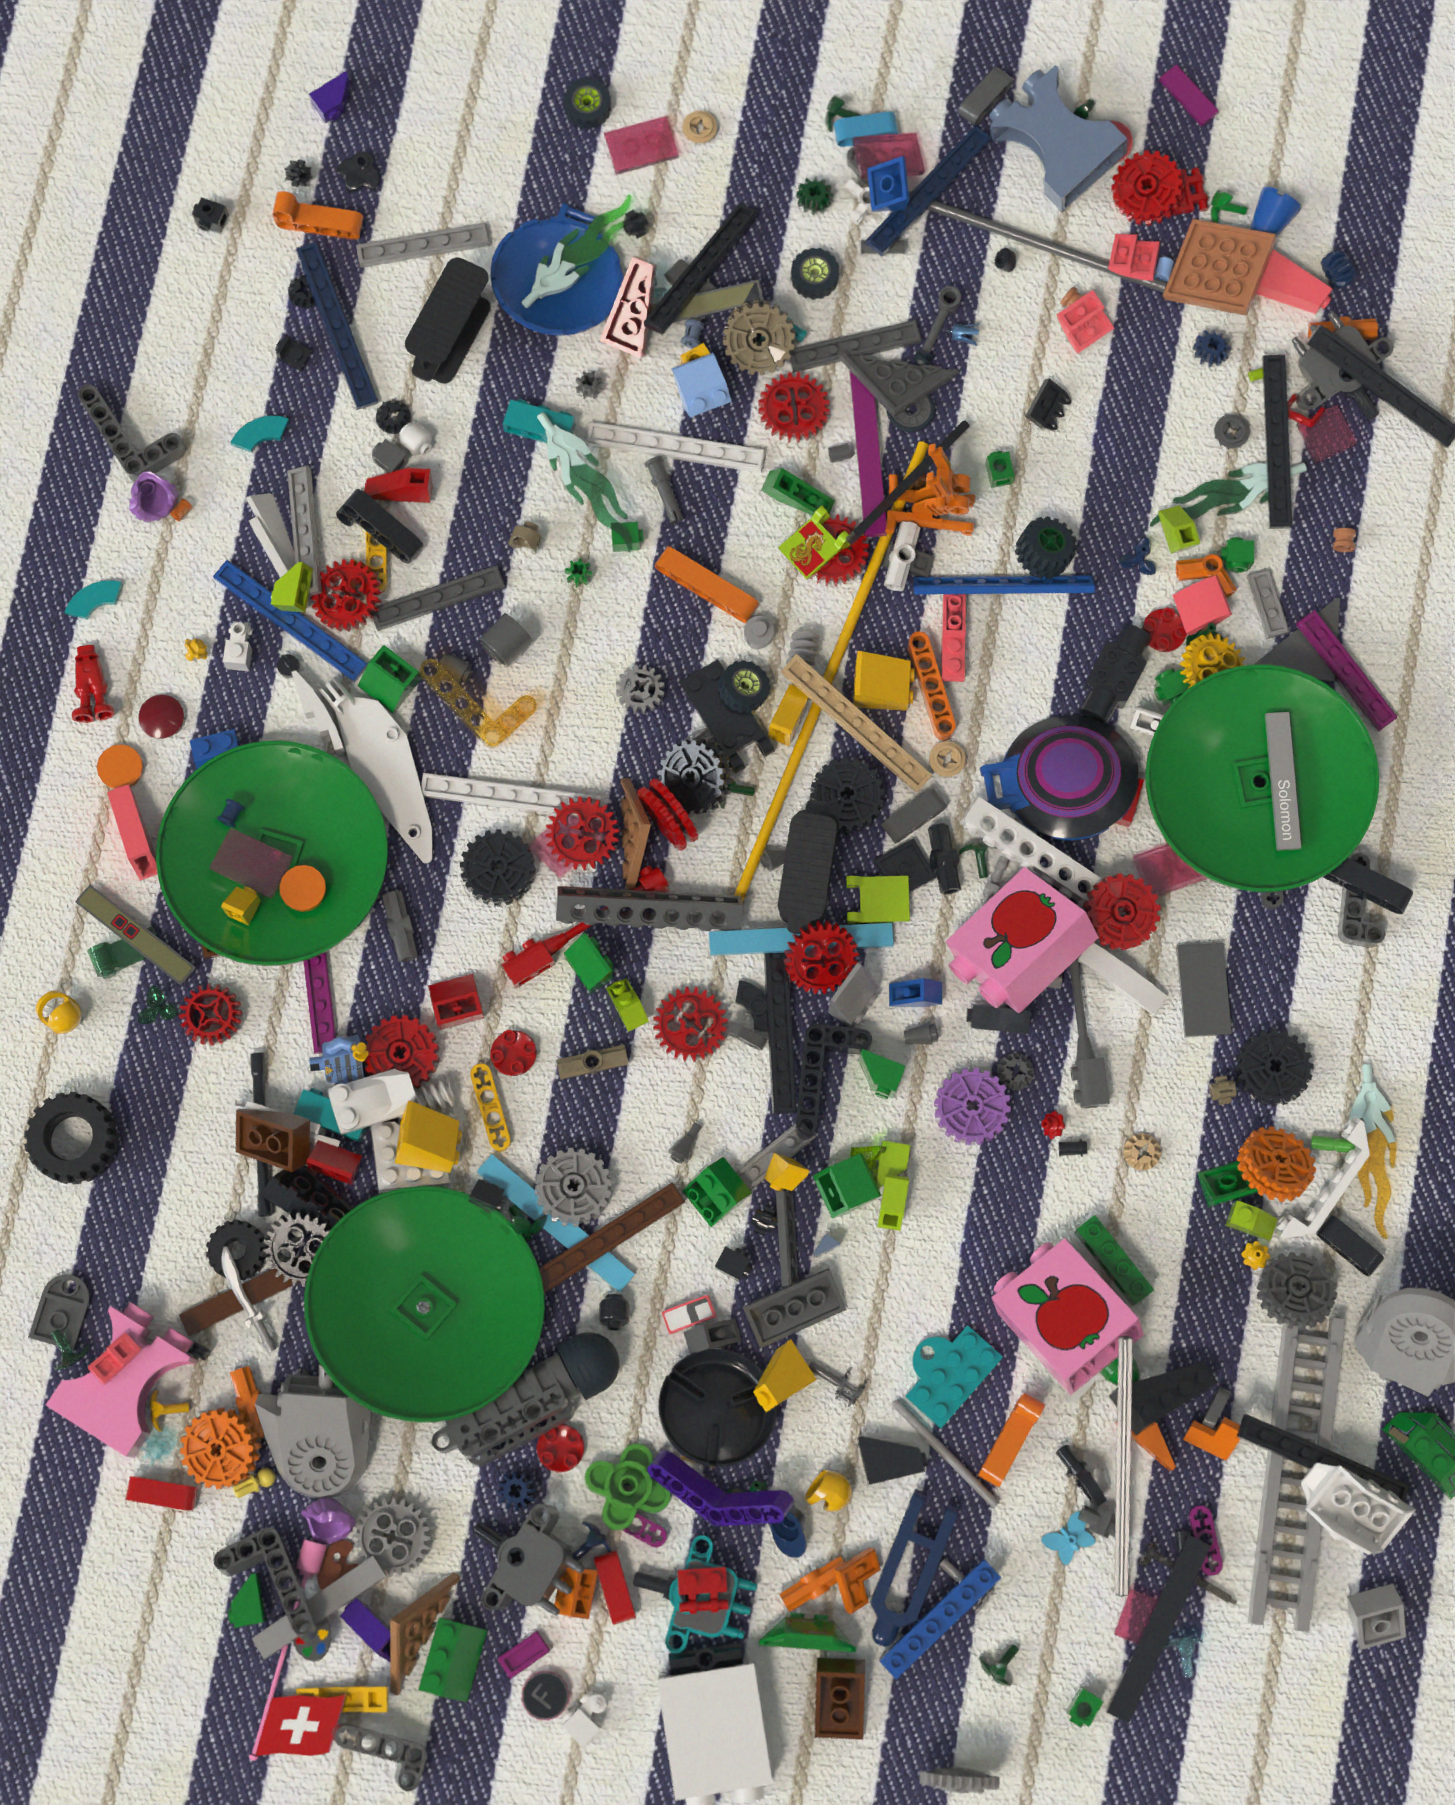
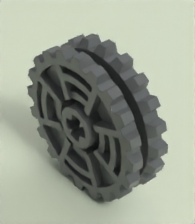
M1289 1252L1288 1256L1282 1253L1278 1255V1260L1272 1258L1269 1261V1266L1265 1265L1263 1273L1259 1278L1260 1282L1257 1284V1289L1260 1290L1257 1293V1299L1262 1300L1260 1305L1262 1310L1267 1309V1316L1269 1318L1275 1317L1277 1324L1286 1323L1290 1329L1298 1326L1299 1330H1304L1307 1325L1310 1328H1314L1317 1322L1321 1324L1325 1321V1316H1329L1335 1304L1334 1300H1336L1338 1292L1334 1291L1337 1288V1283L1332 1281L1334 1275L1332 1272L1325 1270L1327 1266L1324 1263L1318 1264L1315 1257L1309 1259L1305 1253H1301L1300 1256H1296L1295 1252Z

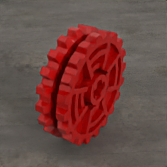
M1149 150L1144 151L1143 155H1139L1137 152L1134 154V158L1129 159L1127 157L1124 160V166L1119 165L1117 167L1119 173L1113 175L1112 178L1114 184L1111 185L1112 196L1115 206L1119 208V213L1121 215L1125 214L1126 220L1129 222L1134 219L1137 225L1146 222L1147 226H1151L1153 221L1159 224L1162 223V218L1166 217L1169 219L1172 217L1171 212L1179 209L1177 203L1183 201L1182 192L1185 191L1181 170L1177 168V163L1175 161L1170 162L1168 155L1162 157L1158 151L1150 154Z
M657 778L652 779L649 782L650 790L645 787L637 790L639 800L648 812L649 817L675 848L682 851L687 847L686 840L695 842L699 839L697 830L693 826V822L688 817L687 812L660 780L658 781Z
M1119 873L1102 879V881L1093 886L1094 890L1087 893L1086 896L1089 900L1083 903V907L1086 909V913L1100 939V945L1105 946L1109 944L1112 950L1119 947L1121 950H1127L1141 945V942L1148 941L1151 938L1149 934L1156 932L1157 927L1155 923L1159 922L1161 918L1157 915V911L1161 910V905L1156 904L1158 896L1151 893L1152 886L1150 884L1147 886L1143 884L1144 879L1138 878L1135 880L1133 874L1123 877V874ZM1121 907H1123L1124 910H1125V911H1123V913H1124V912L1126 913V914L1123 915V916H1120V915L1118 914V913H1120V911H1118V909L1121 908Z
M394 1015L391 1016L390 1021L382 1019L379 1027L374 1025L371 1028L373 1031L372 1035L367 1034L365 1037L368 1042L366 1051L369 1054L363 1061L365 1065H368L365 1069L369 1075L397 1069L402 1072H409L412 1085L417 1089L421 1087L422 1081L429 1082V1074L435 1073L437 1070L434 1064L439 1062L440 1058L436 1052L440 1050L437 1043H433L436 1038L433 1033H429L430 1029L426 1024L421 1025L417 1018L411 1021L407 1015H403L402 1019H398ZM399 1049H402L403 1052L406 1050L404 1053L405 1057L402 1059L399 1056L396 1058Z

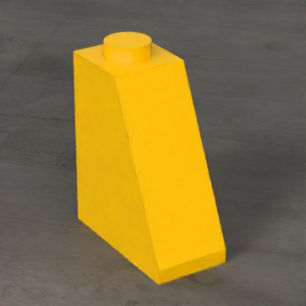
M789 684L769 725L768 738L786 746H790L810 700L808 696L792 684Z
M789 1340L776 1349L753 1392L759 1404L767 1412L817 1379L793 1341Z

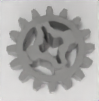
M635 665L633 671L626 668L627 675L620 674L619 678L622 682H616V687L619 688L616 691V696H622L619 699V704L626 703L625 710L628 711L630 708H633L634 714L638 712V709L643 714H646V708L654 711L653 704L660 705L661 700L658 697H664V692L661 690L664 688V683L659 682L661 675L654 676L655 669L652 668L650 671H647L646 665L642 669ZM629 681L631 686L629 689H627V692H625L626 684ZM636 687L644 688V692L636 691ZM655 687V693L651 698L649 693Z

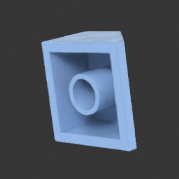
M713 353L671 368L683 408L690 417L731 402L726 381Z

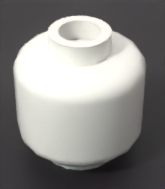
M419 422L406 424L399 433L401 436L400 444L413 456L425 455L432 448V434Z

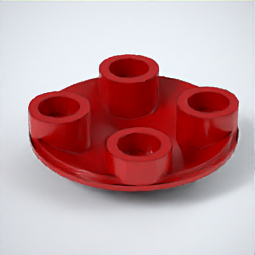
M1168 607L1148 614L1142 625V629L1152 637L1149 646L1160 652H1171L1178 649L1187 636L1180 615Z
M506 1030L499 1035L493 1042L490 1052V1058L494 1067L502 1074L508 1076H518L526 1073L535 1063L537 1056L536 1046L532 1038L524 1032Z
M561 1424L541 1435L537 1443V1455L540 1462L547 1469L554 1472L572 1470L580 1463L584 1454L582 1436L575 1428L565 1424Z

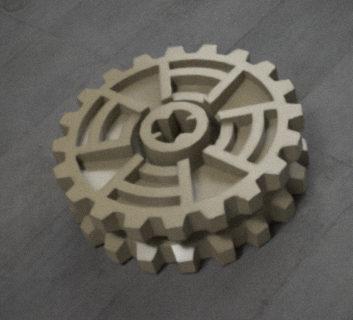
M756 299L753 304L743 303L742 309L735 308L734 316L729 315L727 319L728 325L724 327L723 334L726 336H723V345L727 346L725 348L726 355L732 356L731 363L733 365L739 364V370L748 369L751 375L755 371H758L760 375H765V371L769 370L773 373L776 366L782 368L785 365L784 359H790V350H794L795 341L793 339H795L796 334L795 330L792 329V319L787 320L788 313L786 310L781 312L779 310L780 305L775 304L771 306L768 300L760 303ZM757 333H761V337L765 336L761 342H758L757 338L754 339Z

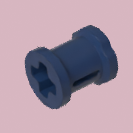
M227 798L222 814L217 816L216 819L228 827L235 828V822L240 812L245 810V807Z

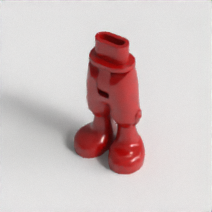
M95 645L77 647V656H75L76 687L74 692L80 699V707L74 709L71 715L72 720L79 723H91L94 721L90 701L92 693L95 697L94 712L97 720H107L115 714L114 707L105 701L104 696L106 695L108 685L104 680L100 657L95 652Z

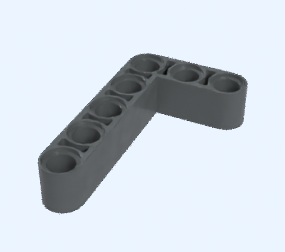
M84 385L80 388L78 396L82 405L131 481L136 482L142 472L150 471L157 473L185 455L186 447L181 437L176 433H169L137 452L97 388L93 385ZM95 395L93 400L86 401L88 396ZM100 413H106L104 418H97ZM111 431H118L115 436H108ZM172 444H179L176 449H169ZM122 449H129L126 454H119ZM153 455H160L157 460H150ZM140 466L137 472H131L133 467Z
M264 1528L219 1550L215 1554L213 1559L215 1567L228 1577L265 1561L294 1633L304 1641L313 1640L317 1636L319 1631L317 1621L285 1541L275 1529ZM272 1537H276L275 1542L267 1546V1541ZM254 1548L252 1554L246 1557V1550ZM231 1558L230 1565L223 1567L224 1561ZM284 1558L283 1564L275 1567L276 1561ZM287 1580H293L289 1588H283ZM296 1601H301V1606L297 1610H292L293 1604ZM309 1622L308 1630L301 1632V1626Z

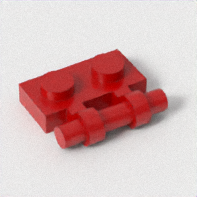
M1180 169L1185 191L1182 192L1184 198L1182 202L1177 203L1179 209L1177 211L1173 210L1171 215L1193 213L1194 204L1199 205L1201 212L1207 211L1209 199L1204 191L1203 184L1205 181L1203 175L1200 174V169H1192V176L1188 177L1186 169ZM1189 186L1195 187L1196 194L1191 195Z
M726 1567L677 1570L679 1595L689 1594V1602H679L680 1612L697 1614V1611L711 1610V1613H717L719 1610L728 1609V1599L718 1600L719 1592H727ZM710 1593L711 1600L696 1601V1594Z

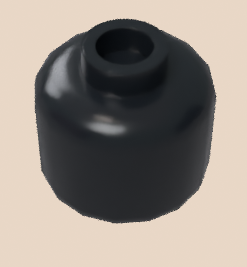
M620 1294L606 1295L605 1299L599 1303L600 1323L610 1331L621 1330L622 1326L627 1325L630 1321V1304L628 1300L624 1299L623 1295Z

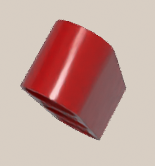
M130 1476L125 1500L193 1512L198 1487Z
M617 1550L593 1557L612 1624L616 1625L635 1619V1611Z

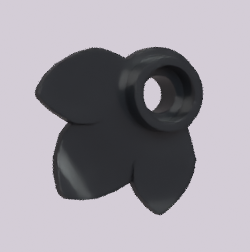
M357 152L353 158L344 159L339 164L337 173L345 176V186L349 193L357 191L363 184L372 191H375L378 186L379 174L373 167L374 160L368 152ZM365 158V165L360 166L359 160Z

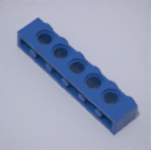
M983 1558L879 1659V1662L897 1679L1001 1579V1575Z

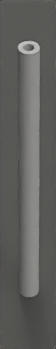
M899 1399L892 1404L898 1413L993 1509L999 1504V1501Z

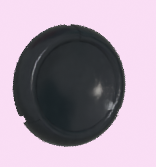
M708 1349L695 1352L681 1359L673 1366L671 1373L665 1377L658 1399L660 1424L671 1445L689 1460L704 1466L728 1467L742 1463L754 1456L770 1438L777 1415V1406L766 1412L763 1406L759 1404L753 1392L764 1372L745 1356L724 1349Z

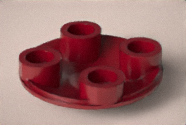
M155 695L147 699L141 706L138 715L139 724L149 737L157 739L168 738L181 731L184 711L181 704L175 698L168 695Z

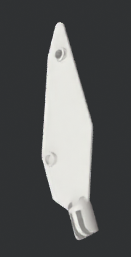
M334 676L332 680L344 695L340 696L329 682L325 686L337 699L335 702L332 701L331 697L322 688L318 691L335 710L351 769L365 783L375 798L380 811L421 861L426 864L432 861V826L407 735L379 701L353 697L338 678ZM412 830H417L415 837L410 836Z

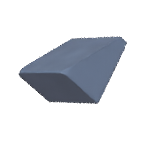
M826 1234L813 1255L817 1258L839 1247L841 1243Z

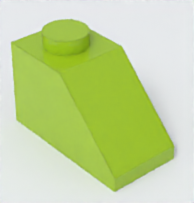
M298 562L274 584V590L271 593V605L281 611L306 612L313 568L303 562Z
M1236 1201L1231 1206L1225 1226L1271 1241L1278 1219L1260 1208Z

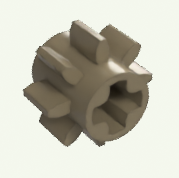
M1226 1075L1215 1077L1214 1083L1209 1084L1212 1101L1218 1100L1219 1105L1230 1104L1232 1102L1231 1098L1237 1095L1234 1080L1227 1081Z

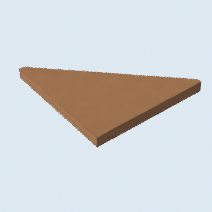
M622 778L621 785L625 791V799L621 798V815L624 816L623 822L626 830H622V847L624 848L626 861L622 862L623 879H627L624 890H634L651 824L630 778Z
M454 1572L390 1619V1692L396 1696L402 1691L401 1683L405 1675L409 1676L418 1660L415 1656L419 1652L421 1645H426L434 1630L432 1624L438 1613H443L451 1597L448 1594L452 1586L460 1580V1576Z

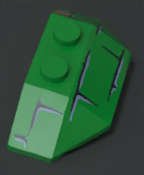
M1397 1413L1382 1430L1449 1499H1452L1455 1496V1433L1435 1413Z
M790 1612V1617H784L759 1639V1645L856 1652L855 1645L833 1620H828L829 1615L814 1614V1619L804 1618V1613Z

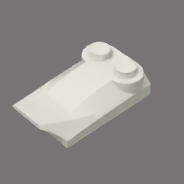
M397 1069L346 1084H337L333 1088L327 1089L341 1135L403 1116L407 1101L414 1102L416 1099L409 1072H402Z

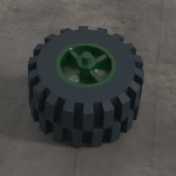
M1045 516L1044 519L1038 517L1035 521L1032 520L1016 542L1015 554L1019 555L1017 560L1023 564L1022 568L1024 570L1028 569L1030 571L1029 574L1032 576L1036 574L1041 579L1044 576L1046 579H1051L1053 576L1057 577L1063 573L1074 558L1077 550V545L1075 544L1077 539L1075 536H1072V529H1068L1066 527L1067 524L1064 522L1063 524L1060 523L1057 518L1051 520L1050 517Z

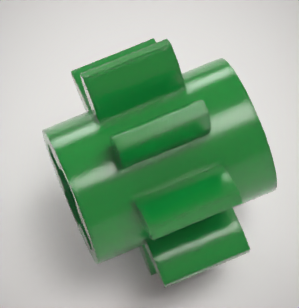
M581 558L576 562L570 560V568H565V574L570 575L567 577V582L573 581L576 588H578L579 584L583 583L587 586V577H593V573L587 571L590 569V563L584 564ZM575 571L582 572L583 574H582V575H579L578 573L575 574Z

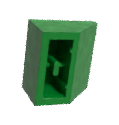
M383 645L368 663L357 686L374 700L379 701L390 712L394 713L420 682L421 676L417 669Z
M584 933L564 952V957L588 992L592 994L613 980L612 972L614 969L610 959L606 955L602 957L600 954V946L593 936L589 938Z
M863 1153L834 1164L813 1175L832 1219L849 1214L882 1196Z
M724 1157L707 1166L682 1190L710 1227H713L752 1194L751 1190Z

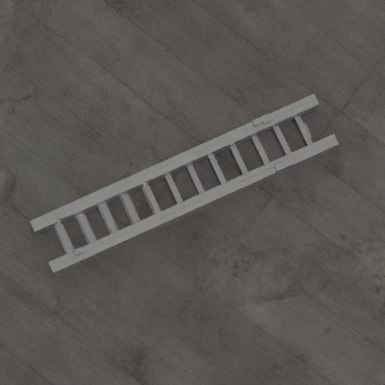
M1334 1317L1329 1319L1328 1337L1298 1333V1326L1290 1329L1286 1323H1283L1271 1425L1301 1438L1316 1440L1315 1444L1330 1450L1345 1319ZM1297 1343L1326 1347L1325 1361L1296 1357ZM1294 1366L1323 1371L1322 1385L1292 1380ZM1291 1390L1320 1394L1319 1408L1289 1404ZM1288 1414L1318 1418L1317 1432L1287 1428ZM1267 1451L1247 1623L1263 1625L1266 1604L1271 1605L1272 1608L1284 1610L1294 1608L1296 1609L1294 1630L1309 1633L1318 1565L1321 1524L1306 1510V1505L1278 1501L1280 1483L1302 1487V1480L1281 1477L1282 1462L1288 1459ZM1277 1507L1307 1512L1305 1530L1275 1525ZM1274 1531L1304 1536L1303 1553L1299 1554L1272 1549ZM1271 1556L1302 1560L1300 1578L1270 1574ZM1268 1581L1298 1584L1297 1603L1267 1598Z

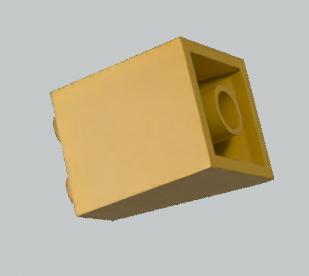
M857 651L853 705L857 708L907 711L908 704L913 703V690H909L910 682H914L915 669L910 668L911 661Z
M407 1101L400 1121L395 1164L450 1173L453 1165H457L460 1151H456V1145L460 1144L462 1130H458L459 1121L413 1101Z

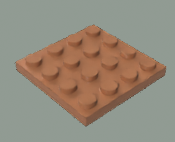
M1192 219L1163 293L1164 300L1247 316L1277 240L1276 235Z

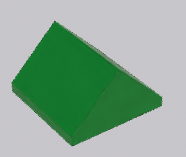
M1236 1161L1198 1173L1208 1208L1248 1197L1258 1192L1256 1188L1251 1189L1248 1186L1250 1184L1248 1180L1242 1178L1243 1171L1238 1170V1165L1241 1162Z

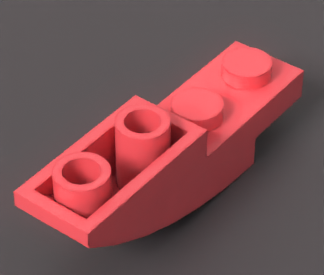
M943 594L941 630L942 681L964 682L966 594Z

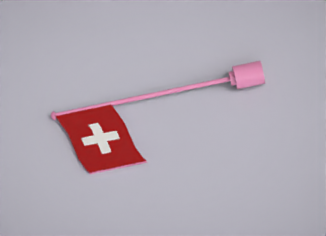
M308 1539L303 1540L296 1568L300 1569L299 1574L303 1575L301 1582L303 1589H305L308 1577H313L314 1573L319 1574L327 1548L326 1544ZM296 1601L294 1609L300 1606L301 1601ZM288 1645L282 1648L252 1754H249V1758L253 1761L257 1760L258 1756L281 1753L314 1756L330 1753L333 1743L332 1730L339 1722L346 1694L328 1698L302 1695L273 1698Z

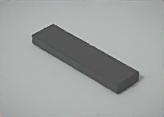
M779 1191L776 1192L781 1283L782 1286L787 1287L799 1281L794 1200L792 1193Z

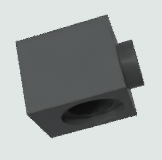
M387 439L382 443L379 442L372 450L373 462L387 473L401 470L408 463L407 454Z

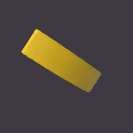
M388 1687L296 1688V1695L328 1698L346 1694L341 1712H389Z

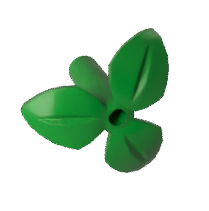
M1217 190L1210 204L1213 205L1210 210L1212 223H1218V212L1221 210L1245 215L1247 213V206L1229 203L1233 196L1225 192L1220 193Z

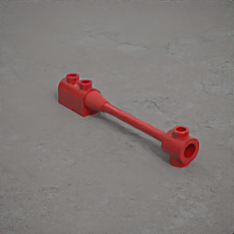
M649 865L639 872L641 875L638 878L640 886L634 890L670 892L668 889L669 884L658 867L653 869ZM580 922L564 933L562 932L537 942L534 938L527 940L522 944L524 950L517 954L514 950L506 953L502 957L504 962L501 963V966L515 989L554 966L555 963L551 956L565 946L570 939L593 925Z

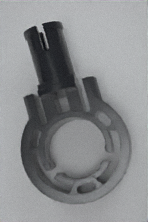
M1068 1444L1058 1449L1056 1455L1068 1469L1066 1476L1068 1478L1074 1477L1078 1488H1081L1089 1501L1096 1508L1107 1502L1104 1493L1091 1476V1472L1084 1468L1087 1465L1086 1461H1079Z

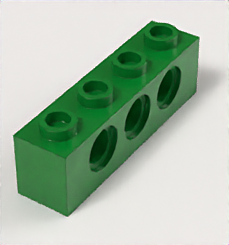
M1096 1215L1074 1231V1234L1132 1307L1154 1291V1288Z

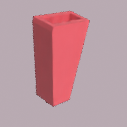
M1273 249L1256 294L1317 314L1320 308L1325 309L1332 298L1329 295L1332 288Z
M129 784L116 787L114 790L107 792L127 858L141 881L157 875L156 854Z

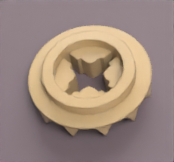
M706 111L691 112L683 121V134L688 141L690 140L695 144H706L707 141L713 140L714 135L717 133V122ZM702 121L703 129L705 130H701V132L697 134V129L694 127H698Z
M949 741L941 742L934 746L929 756L932 770L939 774L940 777L945 776L949 778L961 772L966 760L962 748L956 743ZM951 752L950 760L954 763H948L944 768V760L941 757H946Z
M1145 1133L1135 1134L1130 1137L1125 1143L1123 1151L1126 1162L1132 1168L1140 1171L1153 1168L1159 1162L1162 1153L1159 1142L1153 1136ZM1148 1144L1146 1152L1149 1156L1144 1155L1137 1160L1139 1151L1136 1147L1142 1148Z

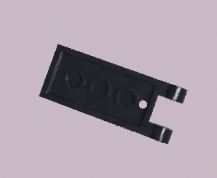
M717 659L679 681V684L704 725L709 729V733L713 735L714 741L719 744L718 747L724 750V757L729 758L728 764L732 767L733 772L737 774L746 769L736 752L754 742L764 757L775 752V749L751 712L740 713L739 711H734L721 700L720 693L718 692V681L725 670ZM741 735L744 739L739 741L737 737Z

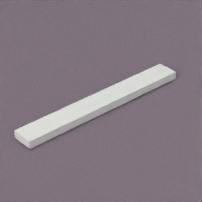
M589 422L586 445L662 456L664 458L757 473L762 472L765 454L764 449L597 422Z
M423 773L421 783L423 796L427 798L556 814L554 808L562 810L561 802L570 805L569 798H573L575 803H577L579 796H582L584 802H586L589 796L592 797V804L597 799L601 801L600 808L603 806L604 800L603 796ZM577 814L570 815L571 817H579Z

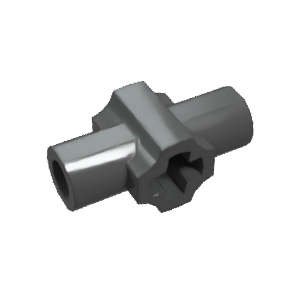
M1086 1505L1082 1507L1078 1520L1089 1524L1088 1529L1100 1536L1108 1538L1111 1535L1115 1537V1514L1100 1507L1097 1510Z

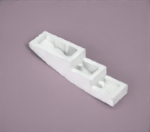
M292 671L307 720L315 717L322 738L331 737L337 756L346 754L336 726L324 704L297 671Z
M1095 943L1090 945L1078 959L1079 963L1095 972L1097 977L1116 988L1118 993L1154 1016L1167 998V995L1151 982Z

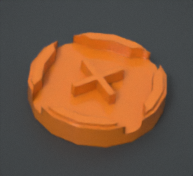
M122 744L111 746L104 750L98 759V776L111 789L128 784L130 787H133L142 777L143 761L138 752L130 746Z
M306 865L295 866L288 870L282 877L279 886L280 895L285 904L300 912L311 911L318 907L327 891L326 882L321 873L314 867Z

